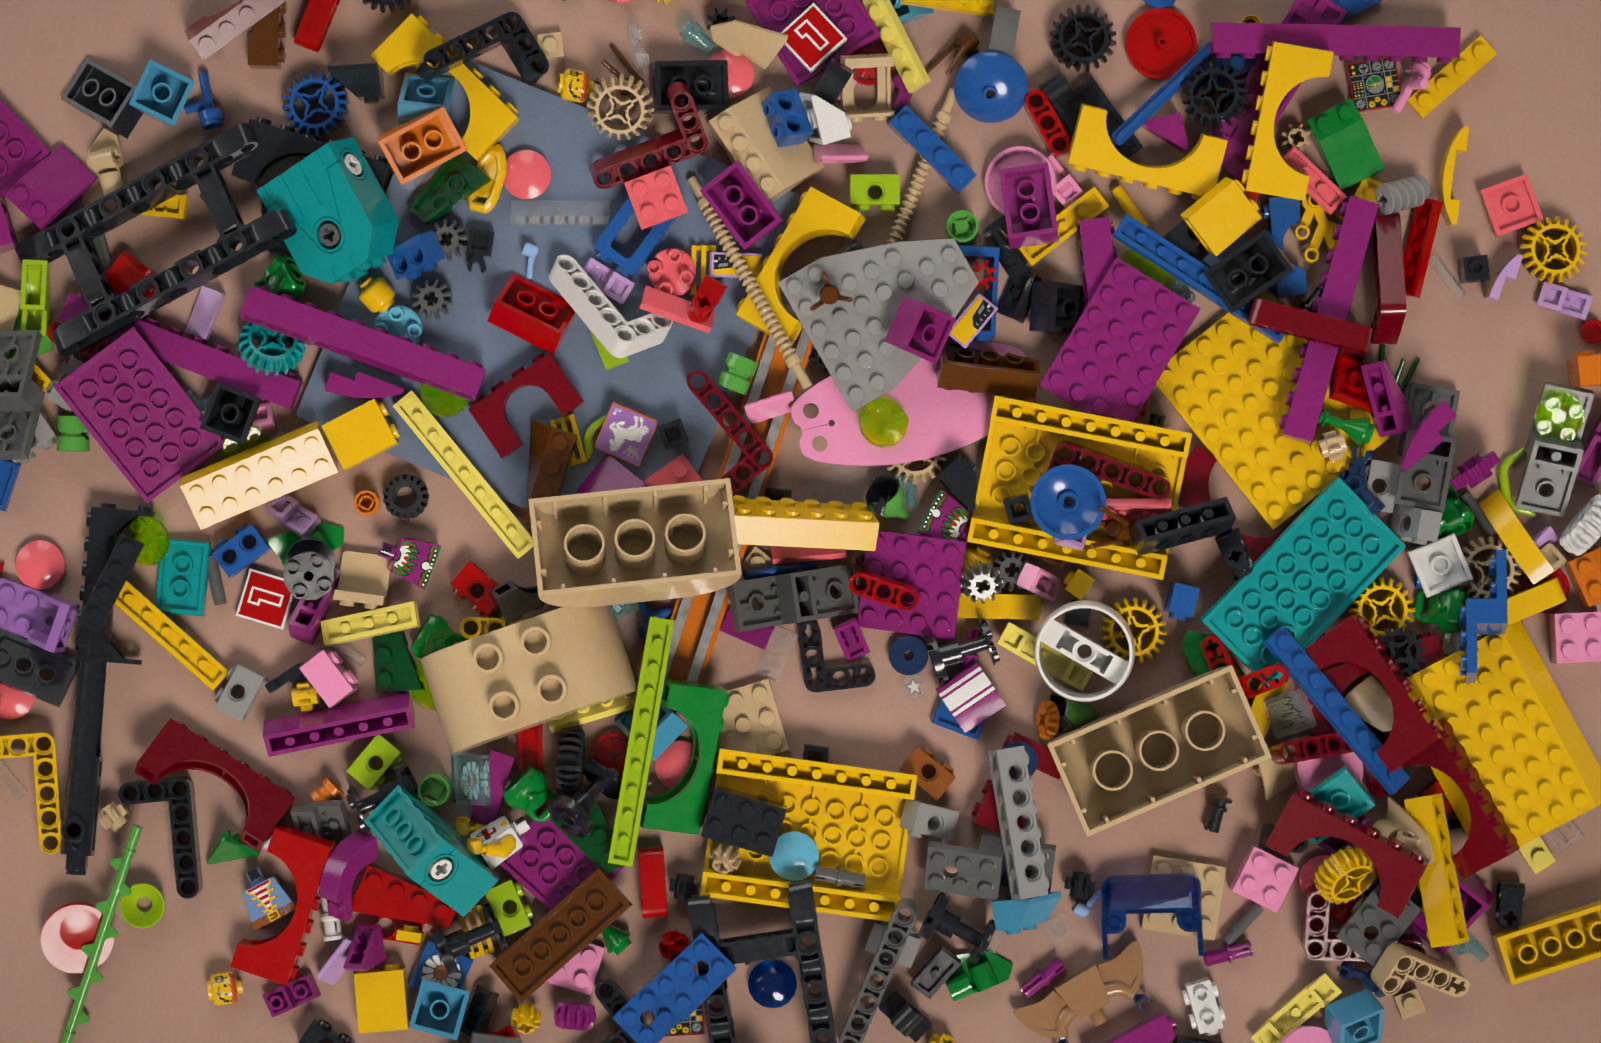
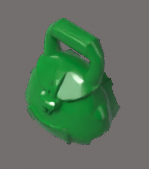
M283 255L273 259L268 268L265 269L264 276L257 279L253 287L257 288L258 285L265 284L273 294L279 296L286 294L297 298L304 292L307 284L294 259Z
M1450 484L1448 487L1450 498H1446L1445 510L1441 512L1443 514L1438 539L1453 533L1455 536H1459L1474 527V511L1459 499L1457 491Z
M1456 586L1430 596L1427 615H1422L1425 601L1423 589L1416 593L1413 605L1415 612H1413V615L1417 620L1434 623L1442 632L1444 631L1448 634L1462 630V627H1459L1460 606H1465L1466 599H1468V594Z
M429 615L415 636L410 648L417 658L422 659L427 655L454 645V642H463L466 639L453 632L448 626L447 620L442 616Z
M529 766L503 791L506 804L514 809L518 808L525 811L532 820L545 823L551 818L548 807L539 816L535 812L536 809L545 803L547 798L553 800L557 796L548 789L546 777L540 769Z

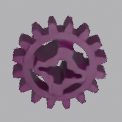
M1494 451L1485 454L1483 457L1477 453L1457 467L1459 473L1454 475L1449 482L1455 491L1465 487L1467 484L1472 489L1493 475L1490 469L1495 467L1501 460Z

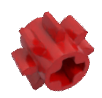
M987 260L984 262V265H979L977 261H974L975 269H972L974 274L975 272L979 273L982 269L986 271L985 275L988 277V279L984 278L982 281H979L975 287L976 291L979 286H984L988 290L989 286L987 283L989 281L996 282V279L991 277V273H994L996 268L989 269L987 267Z
M678 930L668 931L661 935L663 941L659 943L658 947L661 955L666 959L669 958L672 962L689 945V940L685 934L678 933Z

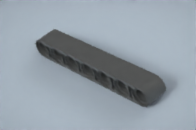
M902 898L896 903L842 1028L838 1043H844L843 1041L846 1039H852L855 1043H863L914 925L917 914V904L914 900ZM906 908L912 914L910 916H903L899 910ZM896 930L901 932L902 936L894 938L890 932ZM888 952L893 958L886 960L880 954ZM879 974L884 979L882 981H875L871 976ZM871 996L874 1001L866 1003L862 997ZM859 1017L862 1018L865 1021V1023L856 1024L853 1021V1019Z

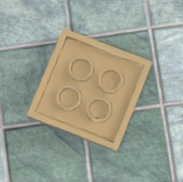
M769 679L728 690L729 702L723 712L724 727L719 732L718 737L719 750L723 748L774 755L789 750ZM719 751L717 756L714 757L716 765H718Z
M1152 855L1141 929L1215 941L1227 867Z

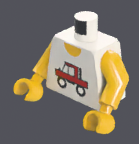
M502 816L488 825L475 823L474 826H470V819L467 817H458L456 819L457 832L460 835L472 833L470 834L471 838L467 839L468 851L474 855L481 854L491 870L522 848L523 844L519 836L531 829L523 816L511 824L505 816Z

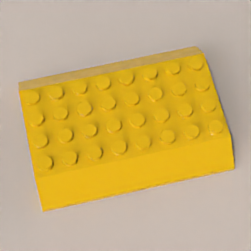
M995 395L977 489L976 506L971 518L967 542L1163 580L1169 548L1139 556L1131 537L1127 541H1123L1121 546L1109 545L1091 548V543L1112 539L1106 533V527L1099 525L1086 536L1083 550L1059 546L1054 543L1055 537L1043 531L1034 518L1010 525L1003 500L1004 498L1027 491L1031 500L1034 485L1047 471L1055 447L1061 441H1070L1167 476L1171 483V491L1165 499H1172V511L1177 510L1192 433ZM1063 447L1059 449L1058 454L1062 459H1069L1072 456V451L1068 447ZM1088 455L1083 457L1082 464L1090 468L1096 464V460ZM1109 464L1105 468L1106 473L1110 476H1115L1120 471L1119 467L1115 464ZM1135 472L1129 476V480L1133 484H1140L1143 481V476ZM1099 479L1104 488L1106 499H1154ZM1156 481L1152 487L1154 491L1161 493L1166 490L1167 485L1163 481ZM1016 503L1015 509L1018 511H1022L1024 509V505L1022 503ZM1131 521V526H1132V528H1133V525H1134L1135 521Z
M1521 620L1508 625L1505 634H1490L1477 641V677L1475 683H1465V676H1460L1461 655H1464V651L1460 650L1413 674V676L1407 677L1414 686L1413 692L1416 697L1423 699L1429 708L1427 712L1430 717L1436 720L1445 717L1447 722L1453 727L1455 736L1465 748L1466 755L1471 764L1477 769L1485 788L1491 793L1494 804L1503 814L1504 821L1509 830L1515 835L1519 847L1601 804V767ZM1430 767L1436 779L1439 780L1446 798L1468 837L1471 816L1463 792L1448 775L1436 768Z
M720 748L715 785L787 805L779 836L782 833L792 831L804 833L814 840L819 852L817 865L834 869L842 867L844 871L864 873L866 875L863 890L844 885L836 887L833 883L814 881L815 870L805 879L798 880L812 881L816 912L889 921L896 903L901 899L900 893L908 842V830L899 827L906 799L914 800L917 775ZM708 838L700 896L710 895L711 898L789 908V883L798 881L786 880L776 874L770 864L769 856L739 847L737 849L740 854L737 858H740L742 862L738 869H735L732 874L729 872L727 874L718 873L712 866L714 860L709 856L714 848H717L719 844L723 845L725 843Z

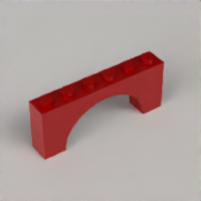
M280 823L274 828L267 852L282 860L293 875L297 889L295 913L289 925L277 935L261 940L242 938L237 944L230 967L285 986L288 985L291 979H296L300 968L299 965H296L298 957H303L307 947L304 938L306 933L310 934L315 920L311 919L313 911H318L322 897L318 896L322 873L328 858L334 851L336 842Z

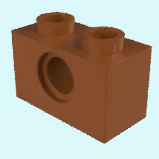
M916 745L899 766L898 770L902 773L917 775L916 784L938 801L956 778L952 774L954 769L944 761L941 764L933 759L935 754L923 745L920 749ZM926 764H931L935 767V774L930 778L924 777L921 773L923 766Z

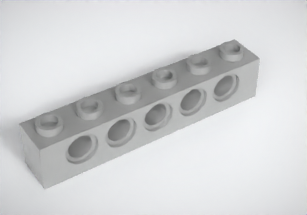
M1024 746L987 751L1011 899L1022 900L1048 895L1049 879L1044 870L1045 854L1040 846L1041 830L1036 821L1037 805L1032 797L1033 780L1028 773V753ZM1010 767H1013L1015 770V777L1013 779L1009 776ZM1015 791L1019 794V802L1017 804L1013 800ZM1019 816L1023 819V826L1021 829L1017 825V819ZM1023 841L1027 844L1026 853H1023L1021 850ZM1027 866L1031 868V876L1029 878L1025 875Z

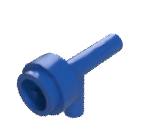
M199 72L198 76L203 100L184 105V110L186 114L200 111L198 113L199 122L203 125L204 129L220 128L224 121L223 110L214 107L208 72Z
M648 601L638 602L644 625L638 628L640 639H643L644 643H646L650 616L659 618L672 616L670 606L650 611Z

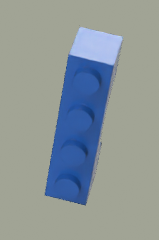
M907 105L889 122L888 127L907 145L919 153L957 195L976 178L977 174Z
M1285 197L1268 198L1266 204L1262 205L1263 219H1267L1268 229L1265 230H1269L1284 252L1283 239L1285 233L1291 225L1301 220L1299 200ZM1291 263L1296 271L1272 287L1270 292L1274 293L1276 298L1306 295L1305 269Z

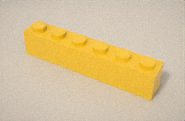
M1442 793L1404 799V810L1428 833L1435 861L1428 864L1417 884L1422 895V912L1426 917V934L1431 948L1468 942L1469 938L1456 867L1451 858L1453 851Z

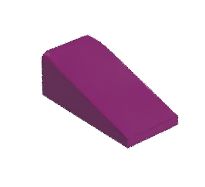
M731 608L728 609L720 631L763 650L766 649L774 627L771 626L735 632Z

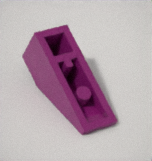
M1386 361L1361 365L1379 437L1400 434L1411 428L1413 422L1408 403Z
M334 568L332 588L324 596L316 600H299L288 622L291 638L311 645L314 644L321 630L320 621L325 620L337 587L340 570Z

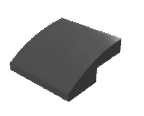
M343 800L315 802L298 806L291 810L295 829L336 842L335 845H338L343 839L352 834Z

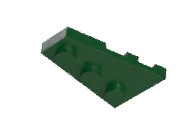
M457 155L441 164L408 207V210L427 225H430L490 182L491 179L460 155Z
M404 630L373 637L376 692L425 690L423 681H420L416 671L418 668L415 660H412L407 647L409 644Z
M597 800L594 801L596 807L589 814L594 828L583 838H577L565 832L560 827L563 823L559 819L556 822L553 818L550 819L606 874L624 866L608 863L613 831Z

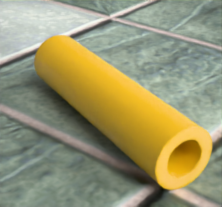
M1122 185L1111 191L1127 215L1146 227L1149 225Z

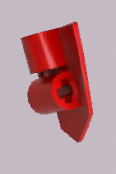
M128 251L123 252L106 272L116 296L131 289L130 286L155 273L149 267L144 266ZM155 289L150 292L149 297L154 295Z

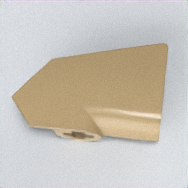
M738 20L711 25L710 27L712 40L735 56L744 55L764 70L788 39L786 34Z
M103 128L96 140L88 148L86 167L98 179L83 194L82 203L84 204L92 203L124 186L120 167L123 165V155L119 136L106 128Z
M1372 675L1356 686L1344 699L1364 722L1383 733L1391 732L1393 725L1392 702L1384 685L1375 675Z
M1303 735V736L1298 737V738H1295V739L1306 738V737H1309V736H1308V735ZM1284 747L1283 755L1285 758H1287L1288 752L1287 749ZM1270 758L1251 766L1253 773L1258 777H1262L1265 800H1270L1296 780L1294 776V763L1279 765Z
M1388 797L1386 819L1378 820L1373 827L1381 832L1380 835L1388 839L1395 838L1402 842L1404 848L1410 851L1417 850L1426 856V860L1430 861L1429 864L1435 861L1428 833L1392 797Z

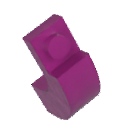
M358 830L343 839L331 853L322 873L319 890L320 897L327 899L328 915L345 922L353 918L352 886L360 870L378 859L376 836Z

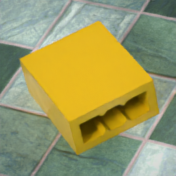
M1223 178L1180 215L1208 253L1214 256H1218L1262 219L1257 212L1259 210L1258 205L1251 198L1247 199L1243 193L1245 188L1237 179Z
M372 399L322 425L344 470L347 471L400 444L397 439L400 437V433L394 423L389 424L386 418L389 412L383 401L379 403L377 399Z
M399 963L384 965L385 969L375 970L374 966L367 971H356L354 973L358 1033L409 1029L410 1011L406 967L399 968Z

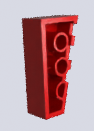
M370 863L367 866L352 900L353 912L446 928L452 925L457 914L454 909L418 883L374 863Z

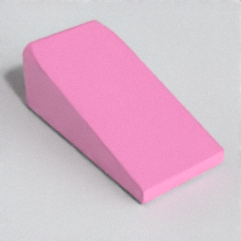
M1026 563L1017 580V585L1054 603L1063 586V580L1037 566Z

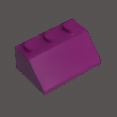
M739 160L700 190L744 250L753 247L783 221V218Z

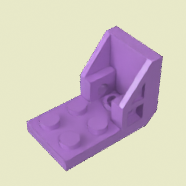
M1 578L0 629L28 639V642L52 653L64 652L80 605Z

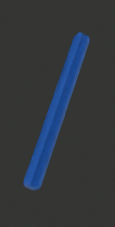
M1209 42L1111 134L1110 137L1118 146L1122 145L1185 85L1186 80L1192 78V72H1199V67H1204L1216 55V53H1209Z

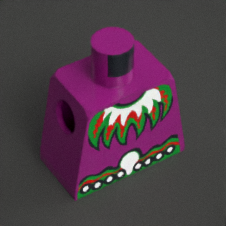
M940 490L917 531L932 537L954 540L962 537L967 540L970 525L967 523L972 514L946 492Z
M399 537L395 546L382 542L378 556L390 560L387 567L389 571L425 590L441 545L434 542Z

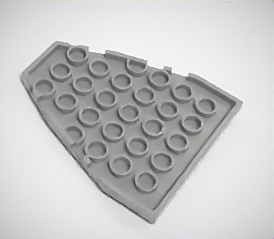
M955 239L895 242L822 257L778 282L851 412L896 388L921 359V357L884 342L904 295L952 317H956L979 283ZM824 271L827 274L830 285L836 286L840 295L850 296L853 298V301L845 302L838 300L835 304H824L811 311L810 307L820 300V290L824 287L821 272Z

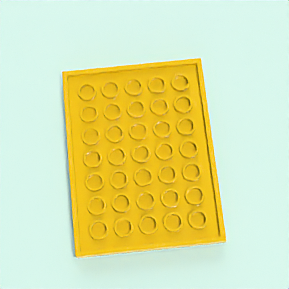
M1270 290L1257 297V299L1281 304ZM1227 313L1171 358L1155 386L1209 453L1217 459L1218 464L1273 531L1322 492L1336 477H1340L1339 474L1343 470H1349L1350 462H1354L1352 450L1358 445L1342 429L1329 424H1325L1322 428L1321 424L1317 423L1313 441L1310 444L1281 436L1282 430L1278 429L1282 414L1287 416L1289 406L1285 405L1288 392L1294 391L1296 382L1292 381L1295 368H1300L1302 358H1299L1302 343L1307 344L1308 340L1285 334L1281 342L1277 344L1237 317ZM1330 377L1322 409H1330V415L1344 420L1370 418V424L1375 425L1369 444L1363 442L1360 445L1359 454L1361 457H1365L1366 450H1375L1390 437H1379L1375 419L1370 413L1330 399ZM1335 430L1336 435L1343 434L1347 445V452L1342 453V459L1330 462L1329 457L1322 458L1318 440L1323 439V433Z

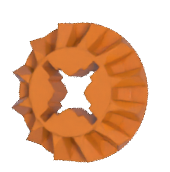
M1047 700L1038 705V712L1035 713L1036 732L1039 733L1041 739L1052 740L1059 730L1060 713L1056 704L1053 701Z

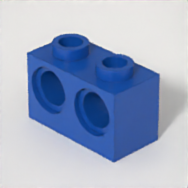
M797 89L771 92L761 103L763 113L767 117L771 128V134L778 147L803 144L814 133Z
M434 231L412 237L396 246L393 254L388 256L396 279L399 280L407 277L408 281L421 277V271L428 272L437 268L436 263L445 259Z
M247 524L242 525L235 531V537L229 541L225 538L214 546L216 551L212 555L229 578L239 574L272 549L254 524L250 526ZM248 535H253L257 541L252 549L247 548L245 545V539ZM230 549L234 550L237 555L236 560L231 564L225 559V553Z
M1170 582L1164 611L1169 612L1168 617L1185 621L1186 617H1193L1200 588Z

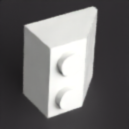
M799 93L814 132L809 137L810 142L825 145L851 137L850 130H852V124L845 112L816 95Z

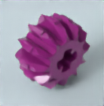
M574 1001L559 1002L554 1011L555 1025L562 1029L590 1030L593 1028L596 1019L595 1006Z

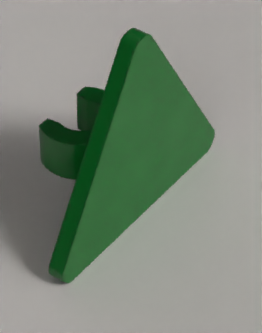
M227 830L221 833V839L207 858V864L211 865L259 856L260 852L250 846L241 844L239 833L231 836V831Z

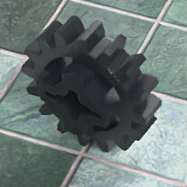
M1394 625L1392 632L1389 628H1384L1385 635L1377 634L1376 636L1383 641L1386 647V654L1389 658H1394L1396 654L1394 648L1402 647L1401 653L1403 656H1396L1394 659L1397 663L1402 662L1407 666L1398 671L1402 677L1404 673L1409 677L1413 676L1412 669L1418 671L1421 669L1417 664L1418 661L1425 662V659L1420 654L1426 652V649L1419 646L1424 640L1415 638L1418 633L1417 631H1412L1409 634L1408 626H1404L1402 631H1400L1399 626ZM1396 635L1404 636L1399 642H1394L1390 639ZM1412 645L1414 647V657L1411 656L1410 652Z

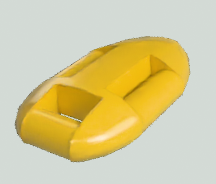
M500 144L493 145L475 165L491 181L467 197V205L471 211L487 214L498 202L507 173L506 155ZM479 197L487 199L485 204L477 202Z

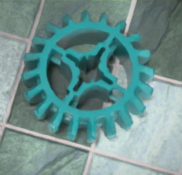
M247 322V326H243L238 338V350L241 353L242 361H247L248 368L255 366L256 373L263 370L266 376L269 372H274L277 377L279 371L287 374L289 368L294 370L297 363L302 361L306 348L305 342L250 322ZM254 339L258 340L260 345L258 349L253 345L252 341ZM286 340H287V341L290 343V345H291V349H290V350H288L287 348H285L286 345L284 344V342H285Z

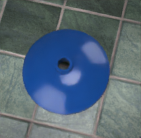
M997 51L980 52L968 58L958 69L954 81V94L960 108L971 118L985 123L1002 122L1013 117L1024 105L1025 97L1028 93V80L1023 67L1013 57ZM988 90H993L995 94L993 96H989L986 94V92Z
M1059 465L1046 471L1037 480L1031 494V511L1036 523L1047 534L1058 539L1074 540L1088 535L1099 525L1104 516V513L1100 511V507L1106 508V495L1099 479L1089 470L1077 465ZM1065 497H1072L1074 500L1073 504L1067 506L1064 503Z

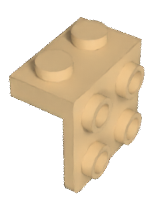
M345 551L342 554L338 589L334 591L333 599L340 600L339 605L354 607L355 602L364 603V608L379 609V605L385 606L391 572L387 569L390 560L377 554Z

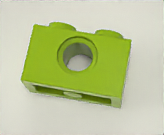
M850 174V207H855L856 211H869L870 207H880V211H894L895 207H899L900 174ZM871 187H878L882 191V196L878 199H872L868 195V190Z
M384 734L376 735L346 772L368 790H371L373 787L378 789L387 779L384 776L389 768L394 770V765L399 764L403 760L400 757L403 750ZM379 756L383 760V766L380 770H376L371 766L372 757Z
M514 878L493 886L485 894L494 916L502 928V935L504 937L531 926L533 923L531 919L535 918L530 905H525L521 897L525 894L520 882L515 883ZM505 901H515L517 911L514 913L507 912L504 908Z

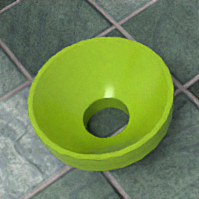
M138 883L129 887L132 890L131 895L123 896L120 899L121 916L129 925L135 928H148L155 925L162 918L165 911L163 894L157 887L151 884ZM142 897H147L152 902V908L147 912L140 910L138 907V901Z

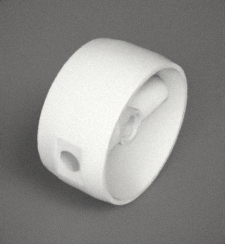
M1091 600L1070 602L1053 611L1042 624L1035 642V662L1044 682L1060 696L1079 702L1100 700L1113 694L1127 680L1135 658L1134 637L1125 619L1113 608ZM1078 608L1096 609L1106 613L1121 626L1127 637L1130 651L1129 661L1060 623L1055 618L1069 610ZM1041 642L1114 684L1093 693H1079L1064 688L1047 672L1042 660ZM1083 644L1089 645L1092 649V654L1088 657L1080 656L1078 653L1079 646Z

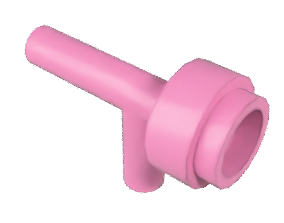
M1410 62L1406 68L1405 74L1409 79L1391 108V111L1395 114H1400L1413 90L1426 89L1428 87L1431 67L1426 62Z

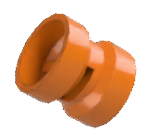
M361 491L354 499V507L360 514L374 515L380 510L381 499L375 492Z
M326 777L322 781V786L315 788L310 793L311 798L315 802L340 799L344 795L342 789L330 777Z

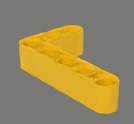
M46 732L0 735V759L33 756L39 845L44 853L54 854L61 848L62 837L54 738ZM40 737L49 738L51 741L50 748L45 751L38 749L36 746L37 740ZM22 739L26 744V748L20 753L14 752L11 749L12 741ZM47 761L52 764L53 770L49 775L39 773L38 766L41 762ZM45 786H50L54 790V796L49 800H44L40 796V790ZM46 811H52L56 815L55 822L50 825L43 823L41 819ZM47 836L57 838L58 844L54 849H47L43 845V841Z

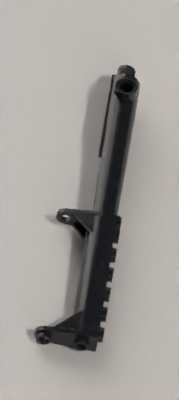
M101 503V507H91V512H87L86 527H90L89 537L84 539V551H87V561L82 563V576H85V584L80 587L79 599L83 601L82 611L119 539V533L139 516L155 517L153 507L138 506V510L116 509V504ZM114 606L100 635L81 627L80 635H77L75 639V650H79L78 655H74V660L80 661L60 854H66L65 869L66 874L86 875L88 856L95 855L103 756H100L107 662L142 665V660L126 659L111 641ZM80 610L78 611L77 621L82 613ZM76 823L81 827L79 836L73 830Z

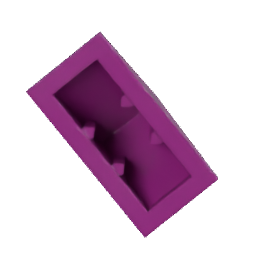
M1181 112L1149 119L1142 126V128L1182 153L1189 147Z
M855 617L832 627L847 662L870 652Z
M358 923L343 968L345 970L367 971L386 960L382 929L379 924Z

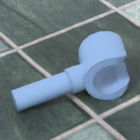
M526 243L522 255L529 257L526 274L528 279H532L533 266L539 251L538 247L531 243Z
M1098 889L1086 904L1078 901L1073 909V913L1079 917L1087 916L1091 906L1102 895L1103 891Z

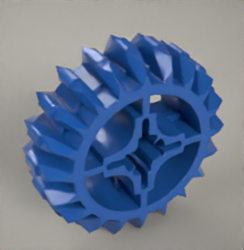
M311 71L310 79H307L303 73L301 74L303 82L299 83L298 80L293 79L292 82L296 87L293 89L287 86L286 90L292 94L291 96L284 95L283 100L290 102V104L283 105L282 109L284 111H291L284 117L286 120L293 119L290 127L295 128L299 125L297 130L299 134L304 133L307 129V135L313 134L315 131L317 138H321L322 130H324L325 134L330 136L331 131L329 128L331 126L338 131L339 127L335 123L337 121L345 123L346 120L340 115L341 113L349 114V110L342 108V106L348 105L350 102L348 99H341L347 94V91L345 89L338 91L342 84L339 81L333 84L334 77L332 75L325 81L326 76L324 72H320L318 79H316L315 72ZM311 86H322L313 95L302 93ZM329 89L335 98L334 111L326 106V99L328 97L326 94ZM298 99L306 105L303 120L300 119L297 112ZM306 99L310 101L319 99V103L325 111L321 108L318 110L315 108L313 111V107ZM323 114L329 117V119L320 124H309L318 115Z

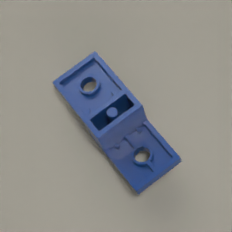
M1496 550L1495 557H1490L1489 578H1494V582H1491L1489 588V599H1466L1465 606H1460L1459 627H1464V631H1461L1459 639L1460 651H1464L1460 661V676H1465V683H1475L1477 677V634H1505L1508 624L1506 550Z
M701 932L668 966L665 964L612 1018L636 1043H658L680 1020L684 1022L737 967ZM699 961H704L709 966L707 973L704 975H699L694 971V966ZM644 1011H651L655 1015V1019L651 1024L641 1022L640 1016Z

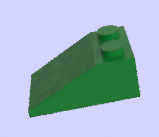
M1351 98L1307 120L1306 131L1311 132L1309 136L1341 191L1385 170L1364 120Z

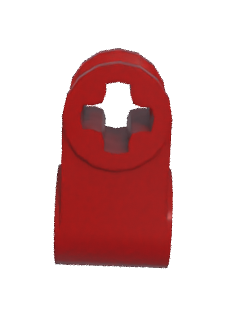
M706 274L688 308L687 314L689 319L695 323L706 322L715 306L720 302L728 286Z

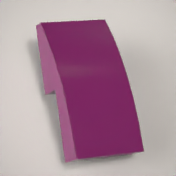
M309 973L289 982L287 986L282 985L262 996L273 1018L321 996V993L312 973Z

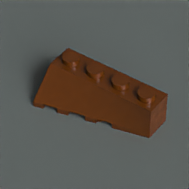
M287 1L252 25V31L249 30L247 32L248 66L250 68L281 69V63H285L286 52L285 48H282V38H286V23H282V15L287 12Z
M947 338L937 361L936 378L938 388L963 390L970 393H989L996 396H1016L1021 399H1035L1041 376L1039 360L1006 353L1005 356H1002L994 351V349L985 347L984 350L970 348V344L965 349L960 344L948 342Z
M531 420L526 513L523 519L524 523L531 524L528 499L560 496L572 453L576 446L577 434Z

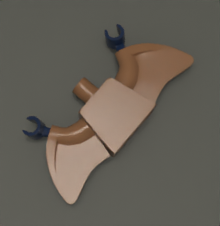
M1132 941L1115 958L1097 964L1098 968L1095 963H1092L1054 985L1056 992L1052 990L1041 1001L1016 1008L1013 1011L1015 1017L1024 1026L1039 1035L1059 1038L1057 1043H1069L1066 1040V1037H1068V1026L1076 1017L1081 1020L1089 1015L1095 1027L1108 1020L1102 1007L1110 1003V997L1121 995L1128 1000L1133 999L1135 1005L1141 1011L1146 1012L1147 1010L1141 1006V1002L1148 1000L1152 1003V1000L1145 994H1137L1142 982L1144 966L1139 943Z

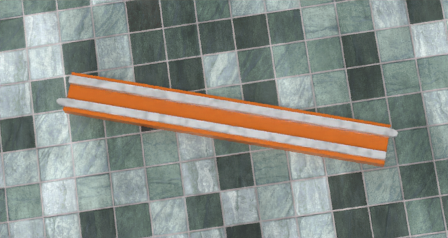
M802 328L791 348L796 349L795 354L800 356L802 360L800 364L805 371L813 343L805 329ZM764 334L756 362L759 364L754 376L750 377L749 381L751 384L746 396L743 398L739 413L772 451L773 462L770 467L736 494L746 499H756L757 497L764 496L791 412L750 424L744 406L787 391H792L795 401L800 387V382L792 368H788L785 363L786 358L782 357L783 352H779L780 346L775 345L777 340H773L767 334ZM743 432L739 436V442L745 446L750 445L753 442V435L750 432ZM731 438L717 479H720L746 456ZM766 451L757 452L755 455L756 462L761 465L766 464L769 461V454ZM747 467L738 468L736 472L737 478L741 481L747 480L750 477V470ZM738 544L740 564L742 563L747 548V545ZM728 587L703 595L677 598L671 620H675L665 678L702 683L730 599Z

